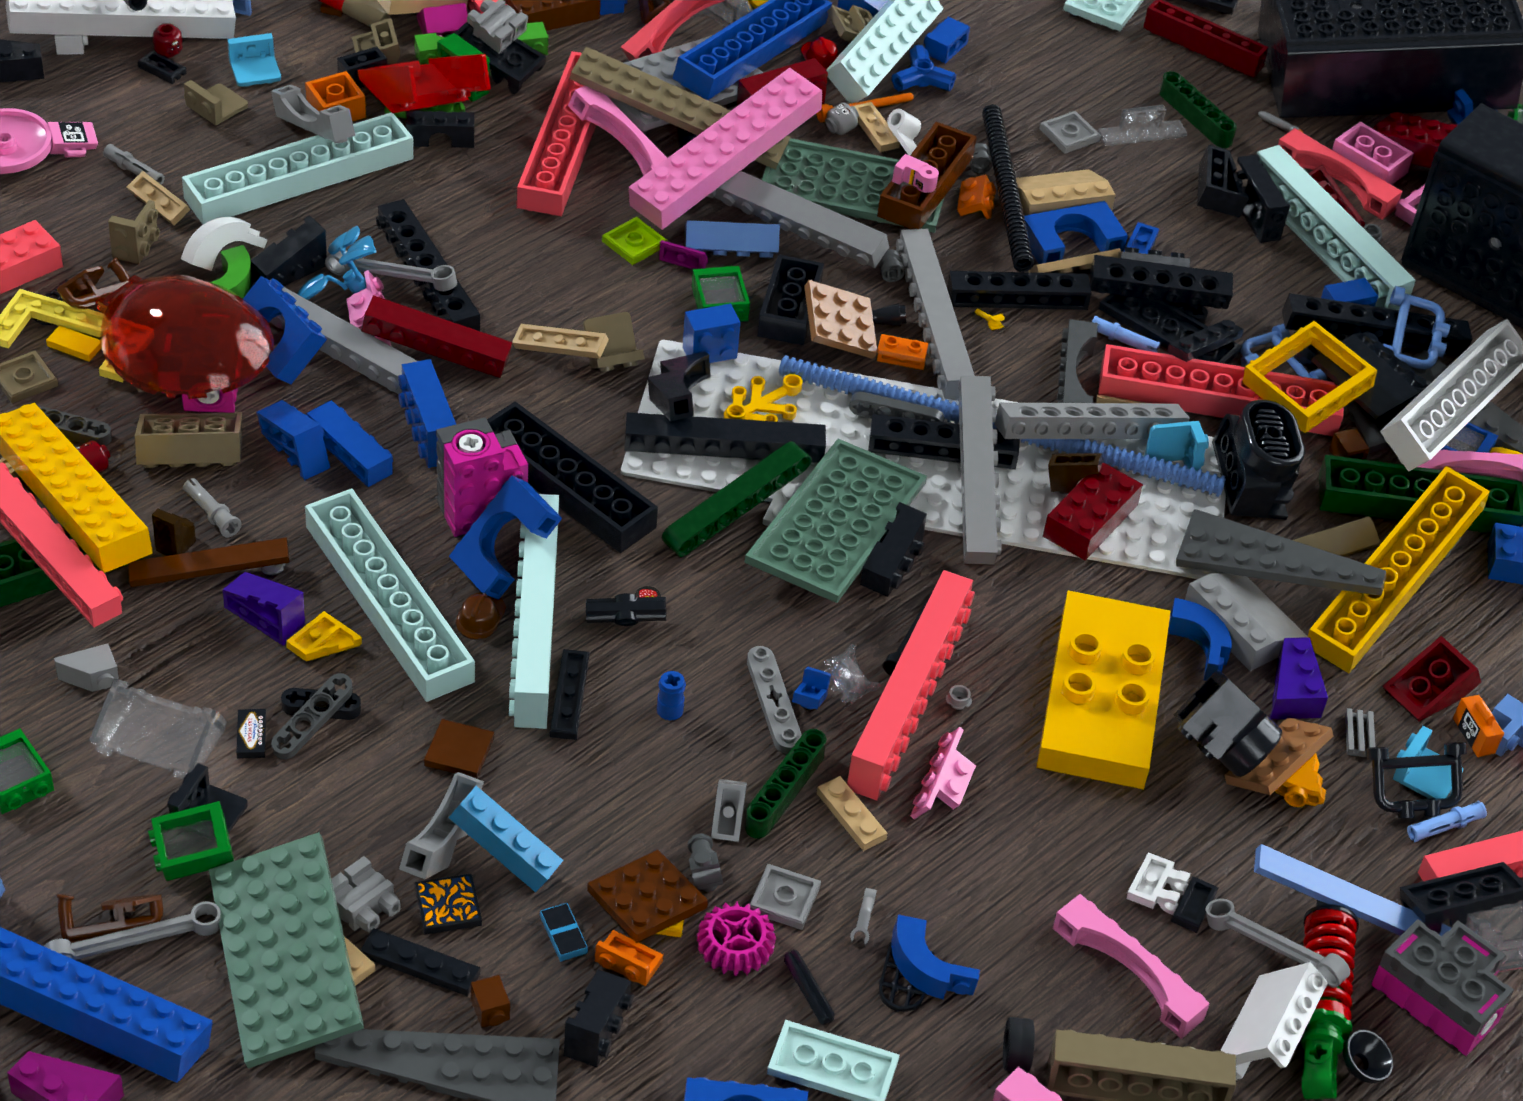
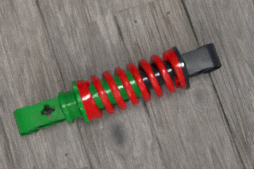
M1317 900V905L1309 909L1304 915V947L1324 957L1330 953L1339 955L1348 964L1350 976L1336 988L1326 986L1302 1034L1301 1046L1305 1051L1302 1093L1305 1100L1336 1099L1338 1055L1343 1051L1344 1041L1350 1036L1352 1031V1023L1350 1022L1351 995L1353 993L1352 982L1354 980V973L1352 971L1355 967L1353 959L1355 956L1354 945L1356 944L1355 934L1359 928V920L1352 911L1342 906L1330 905Z

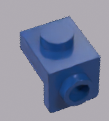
M806 667L802 683L795 690L792 702L800 704L805 709H818L827 698L831 674Z

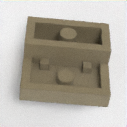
M832 5L827 11L832 24L838 31L839 37L848 41L849 44L873 18L870 11L855 5L849 11Z
M391 18L370 24L371 32L352 37L355 52L378 46L387 58V65L397 63L400 57V47Z

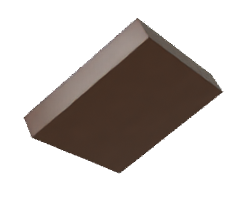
M442 719L425 756L424 766L451 773L459 772L477 779L494 740V732Z

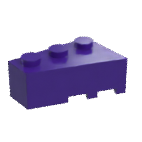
M248 572L242 573L223 589L224 608L282 646L286 644L290 637L305 626L304 596L302 591Z
M1310 637L1284 638L1277 661L1270 718L1272 720L1321 718L1328 695Z

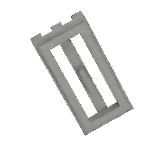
M1347 708L1345 713L1347 755L1366 757L1364 722H1366L1367 748L1375 747L1374 713L1372 711L1363 714V710H1357V713H1353L1352 709ZM1353 720L1357 721L1358 750L1354 749Z

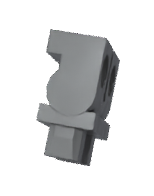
M484 0L480 6V10L484 13L480 14L473 9L467 15V22L474 27L473 35L477 38L480 37L482 41L498 53L502 52L512 43V40L515 41L527 29L528 16L523 12L516 13L511 6L505 5L503 0H498L497 2Z
M365 856L344 870L345 875L340 872L332 878L340 919L349 923V927L354 931L361 927L370 933L373 928L376 929L380 924V917L378 916L380 912L383 911L388 916H394L401 910L400 900L394 894L393 883L385 879L379 872H376L372 868L371 862Z

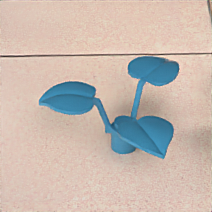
M354 226L348 232L338 236L330 244L328 252L333 255L341 251L343 256L340 258L339 263L341 265H349L350 270L343 276L344 283L330 275L324 276L321 273L308 280L297 294L309 300L322 291L328 281L341 286L344 291L349 288L353 294L366 289L365 278L357 270L353 261L377 253L371 236H365L356 241L360 234L358 226ZM351 245L348 252H346V247Z

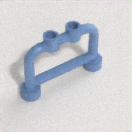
M1395 286L1390 297V304L1400 306L1392 346L1383 345L1390 348L1400 361L1407 363L1411 367L1418 369L1431 368L1436 364L1438 356L1443 357L1446 351L1447 344L1441 342L1442 337L1446 338L1450 330V324L1445 323V312L1439 304L1406 294L1405 288ZM1410 305L1430 310L1436 316L1432 328V341L1428 349L1429 356L1426 360L1400 354Z
M1284 324L1274 326L1270 333L1244 341L1241 345L1242 367L1250 364L1251 360L1259 358L1256 353L1253 354L1250 351V348L1269 342L1277 346L1284 338L1290 336L1289 329H1285ZM1294 357L1287 360L1298 376L1327 381L1326 374L1322 370L1318 369L1308 373L1303 365Z

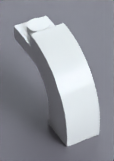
M234 217L216 218L205 223L193 233L184 248L181 259L192 265L212 271L217 255L225 245L234 241H243L265 248L267 239L260 237V231L250 228L251 224Z

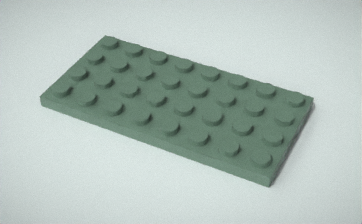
M790 138L776 170L766 166L762 180L839 214L898 225L877 217L880 195L892 180L894 167L898 163V159ZM944 198L921 229H928L929 232L935 233Z
M837 439L745 555L744 563L838 603L863 569L877 541L882 542L889 532L885 530L888 521L894 523L897 512L896 507L899 502L909 506L926 484L927 476L841 439Z
M318 832L210 869L209 874L214 901L221 911L219 928L246 1066L251 1068L364 1029L323 838Z

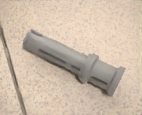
M191 478V482L187 480L184 483L183 490L208 514V521L220 529L219 531L222 536L229 538L238 533L242 524L241 520L236 516H232L226 505L219 504L195 478Z

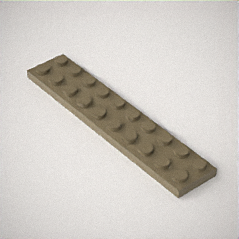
M588 47L584 49L569 79L696 135L701 134L731 111ZM784 137L755 159V161L776 170L791 137Z

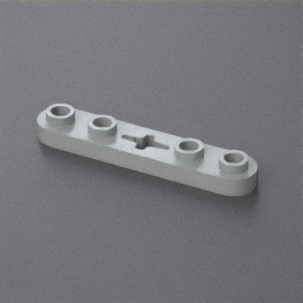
M756 646L748 652L747 666L773 743L779 752L788 754L802 734L773 652L767 647ZM771 691H773L775 699L778 700V707H776L773 699H770Z

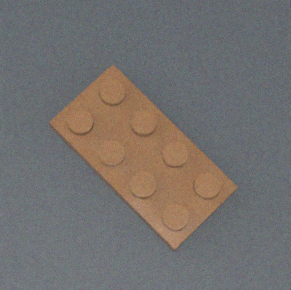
M1287 718L1279 725L1283 732L1282 737L1271 753L1255 769L1243 777H1236L1231 771H1228L1225 774L1226 783L1271 795L1333 737L1332 728L1294 718Z

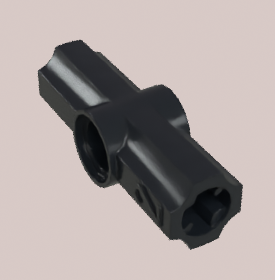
M624 593L616 595L615 598L586 599L587 623L615 622V624L620 626H633L641 621H666L667 617L666 597H638L635 594Z

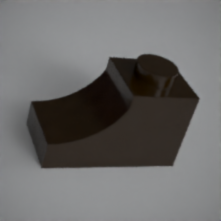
M1102 453L1052 454L1048 464L1051 492L1068 494L1084 477L1099 474L1103 463Z
M159 508L152 514L156 551L166 556L182 554L196 542L194 523L187 518H182L173 513L170 514Z

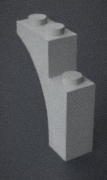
M459 772L454 774L447 793L431 821L418 836L406 843L399 870L427 879L449 867L457 840L468 834L448 817L475 786L482 790L484 781Z

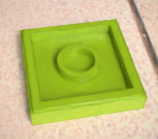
M637 216L602 235V242L632 265L659 251L661 240L667 241V239Z

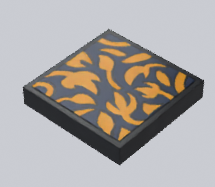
M472 873L414 882L424 935L482 926Z

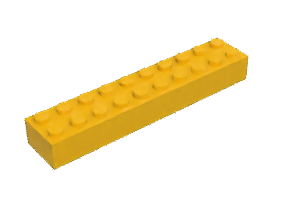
M35 402L23 405L8 413L0 414L1 456L6 459L20 478L101 571L106 573L153 554L148 527Z
M1446 466L1364 563L1386 570V581L1382 595L1342 590L1309 629L1308 637H1310L1314 652L1345 672L1350 673L1483 511L1490 491Z

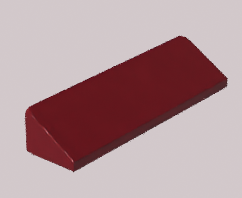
M1321 165L1310 172L1309 175L1364 228L1366 225L1364 220L1324 166Z

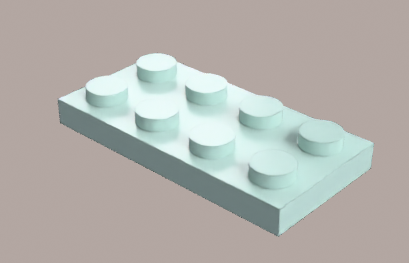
M785 1020L770 1060L767 1074L852 1101H885L900 1055Z

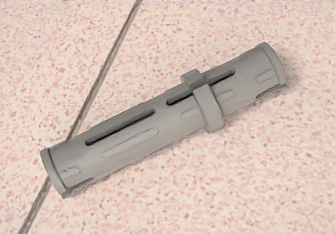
M113 144L105 147L103 155L117 163L118 167L122 170L127 169L137 176L144 171L159 184H163L164 175L133 158V154L128 151L123 152Z

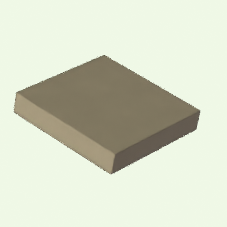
M36 350L0 363V388L11 403L58 386L56 377Z

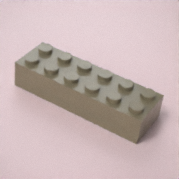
M1056 1029L1047 1062L1046 1088L1049 1091H1053L1058 1095L1100 1101H1231L1236 1087L1235 1054H1228L1223 1051L1199 1050L1189 1046H1171L1161 1042H1142L1132 1038L1121 1039L1107 1037L1102 1034L1078 1033L1073 1030Z

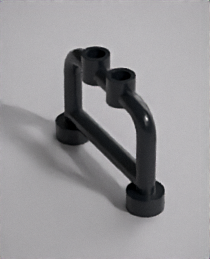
M1465 742L1444 743L1445 755L1389 758L1388 747L1366 748V759L1372 760L1373 794L1379 808L1386 812H1398V818H1414V811H1424V816H1439L1442 809L1454 807L1462 797L1461 755L1467 754V744ZM1451 765L1452 790L1449 797L1443 799L1399 800L1395 802L1388 801L1385 798L1384 769Z

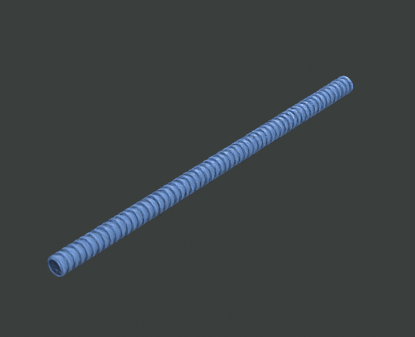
M787 355L781 360L779 375L782 377L784 375L796 374L802 378L804 383L806 381L811 385L816 383L818 387L823 385V388L827 389V387H830V390L833 391L837 389L840 393L845 391L847 395L852 393L853 396L854 393L859 391L936 408L943 412L947 422L951 423V421H954V424H959V405H956L954 401L949 403V400L945 399V401H942L940 397L934 399L933 395L927 397V394L923 393V395H920L918 391L912 393L911 389L905 391V388L901 387V389H898L896 385L891 387L889 383L883 385L882 381L876 383L874 379L869 381V378L865 377L862 379L860 375L854 377V374L850 373L847 375L845 371L840 373L838 369L832 371L831 367L825 369L823 365L818 367V364L814 363L811 365L809 361L803 363L802 359L796 361V358L792 357L789 359ZM1020 439L1021 443H1025V441L1029 445L1034 443L1036 447L1041 445L1043 449L1051 448V451L1058 450V453H1062V451L1066 452V454L1102 453L1103 462L1110 464L1113 468L1114 466H1117L1119 470L1124 468L1126 472L1132 470L1133 474L1139 472L1141 476L1146 474L1148 478L1156 477V480L1161 478L1163 482L1168 480L1173 485L1178 483L1180 487L1186 485V488L1193 487L1195 491L1200 489L1202 493L1208 491L1209 495L1215 493L1216 497L1222 494L1226 480L1223 475L1218 477L1216 473L1211 475L1209 471L1203 473L1202 469L1196 471L1194 467H1191V469L1187 468V465L1182 467L1179 466V463H1176V465L1172 464V461L1167 463L1164 462V459L1157 460V457L1152 459L1147 454L1142 456L1140 452L1134 454L1135 451L1133 450L1131 452H1127L1125 448L1120 450L1118 446L1112 448L1111 444L1105 446V443L1101 442V444H1098L1096 440L1091 442L1090 439Z

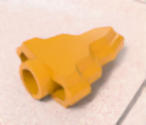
M1315 753L1275 791L1277 794L1284 796L1285 801L1289 805L1303 807L1305 804L1316 806L1324 803L1326 790L1322 787L1323 778L1318 774L1320 764L1317 754Z

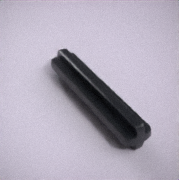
M797 950L787 952L784 955V962L818 1021L822 1025L831 1023L834 1020L835 1013Z

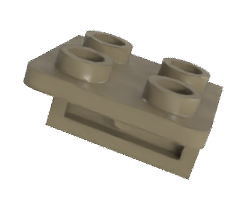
M192 80L184 83L186 106L214 125H218L248 108V101L223 84H216L205 90Z
M148 200L135 221L111 216L108 224L112 258L117 257L118 260L140 264L144 256L148 255L151 245L158 240L160 230L157 228L158 210L155 209V201Z
M628 312L584 320V331L605 333L609 339L600 359L589 357L591 368H600V372L615 369L614 365L623 363V367L638 365L637 361L644 359L643 350L636 349L631 316Z

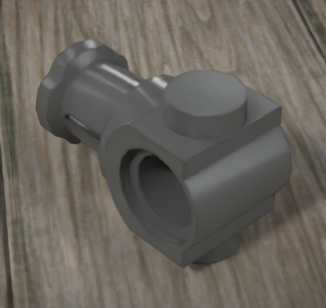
M701 833L693 835L688 841V849L692 853L688 859L695 887L698 890L702 889L703 891L711 892L718 885L724 883L717 852L712 850L713 841L710 836Z

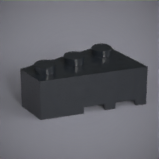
M0 39V83L44 79L40 44Z
M1208 144L1199 163L1197 206L1240 218L1249 197L1247 193L1243 192V182L1236 175L1237 167L1229 150Z
M599 969L597 970L584 994L586 996L583 1002L578 1001L575 1006V1010L578 1011L574 1019L568 1017L565 1022V1057L594 1067H598L602 1057L607 1058L612 1046L610 1039L613 1033H619L623 1022V1017H621L623 1011H629L634 999V994L630 993L631 980Z

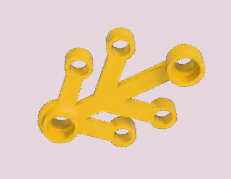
M796 374L786 375L783 378V386L761 397V393L765 389V379L755 376L751 379L750 384L752 390L751 402L743 406L742 402L746 399L747 390L742 386H735L732 389L731 396L733 404L729 405L724 411V418L778 422V417L774 414H753L756 411L782 414L784 419L793 420L796 418L797 413L795 405L772 403L786 395H798L802 390L803 380Z

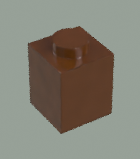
M1355 428L1334 433L1329 451L1333 456L1366 460L1369 447Z
M500 975L471 982V1002L481 1028L490 1025L497 1026L510 1020V1001Z

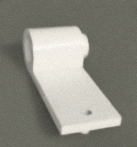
M895 109L888 117V126L910 156L917 147L913 139L920 132L921 122L904 110Z

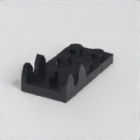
M468 22L455 32L456 35L489 57V69L491 70L493 81L499 84L505 78L508 81V88L512 94H516L531 75L536 71H540L545 66L546 56L519 39L512 40L508 47L498 53L482 41L480 37L477 38L473 35L474 27Z
M1504 862L1400 887V900L1402 906L1413 910L1426 927L1440 934L1442 930L1441 924L1446 919H1449L1451 927L1457 921L1466 926L1468 914L1482 910L1487 911L1494 907L1516 904L1522 901L1523 880Z

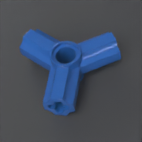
M915 45L913 49L909 50L910 68L892 74L891 81L898 92L915 85L919 87L932 85L951 91L956 80L954 72L933 66L934 64L929 58L928 50L923 45Z

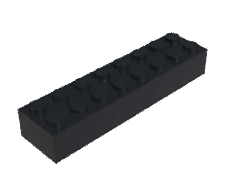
M516 401L487 419L494 434L506 430L511 431L528 463V483L541 494L559 495V508L619 553H622L657 528L658 506Z

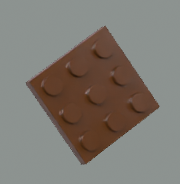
M659 850L587 883V891L636 943L708 908V899Z

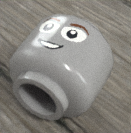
M840 103L827 112L825 123L832 134L836 133L842 136L857 126L859 114L853 105L849 106L847 103Z

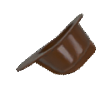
M482 592L469 596L462 604L456 618L458 631L463 636L476 640L492 635L505 614V602L501 598L498 600Z

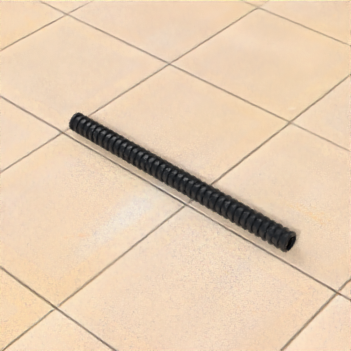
M990 104L983 109L982 116L1013 266L1019 272H1027L1033 267L1034 259L1001 108L998 105Z

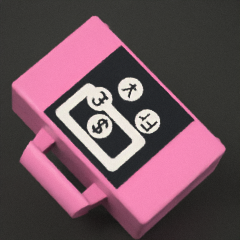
M92 122L47 123L52 137L50 154H65L66 158L85 157L86 150L97 148L98 141Z

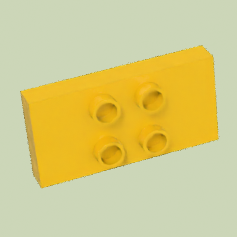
M1067 591L1036 768L1144 789L1150 769L1170 610Z

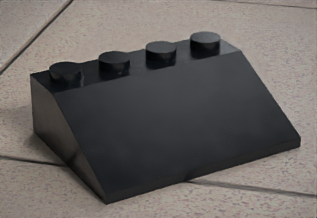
M1370 332L1353 334L1341 341L1377 370L1374 387L1354 400L1375 420L1396 417L1428 386L1424 378L1417 376L1410 370V366L1400 361L1390 348L1385 347L1378 341L1377 336ZM1323 353L1316 355L1311 360L1338 386L1352 377Z

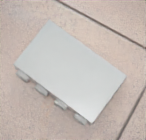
M1311 962L1259 975L1220 1050L1236 1055V1080L1243 1078L1251 1061L1270 1057L1280 1068L1287 1067L1327 986V980Z

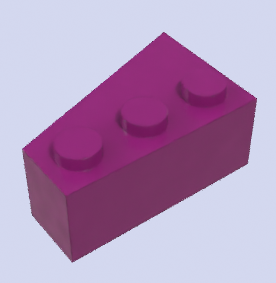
M30 1051L7 1072L11 1093L23 1101H120L124 1096L121 1075Z

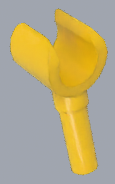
M980 309L975 310V314L988 321V326L991 330L1004 327L1000 322L1005 320L1003 314L991 316Z

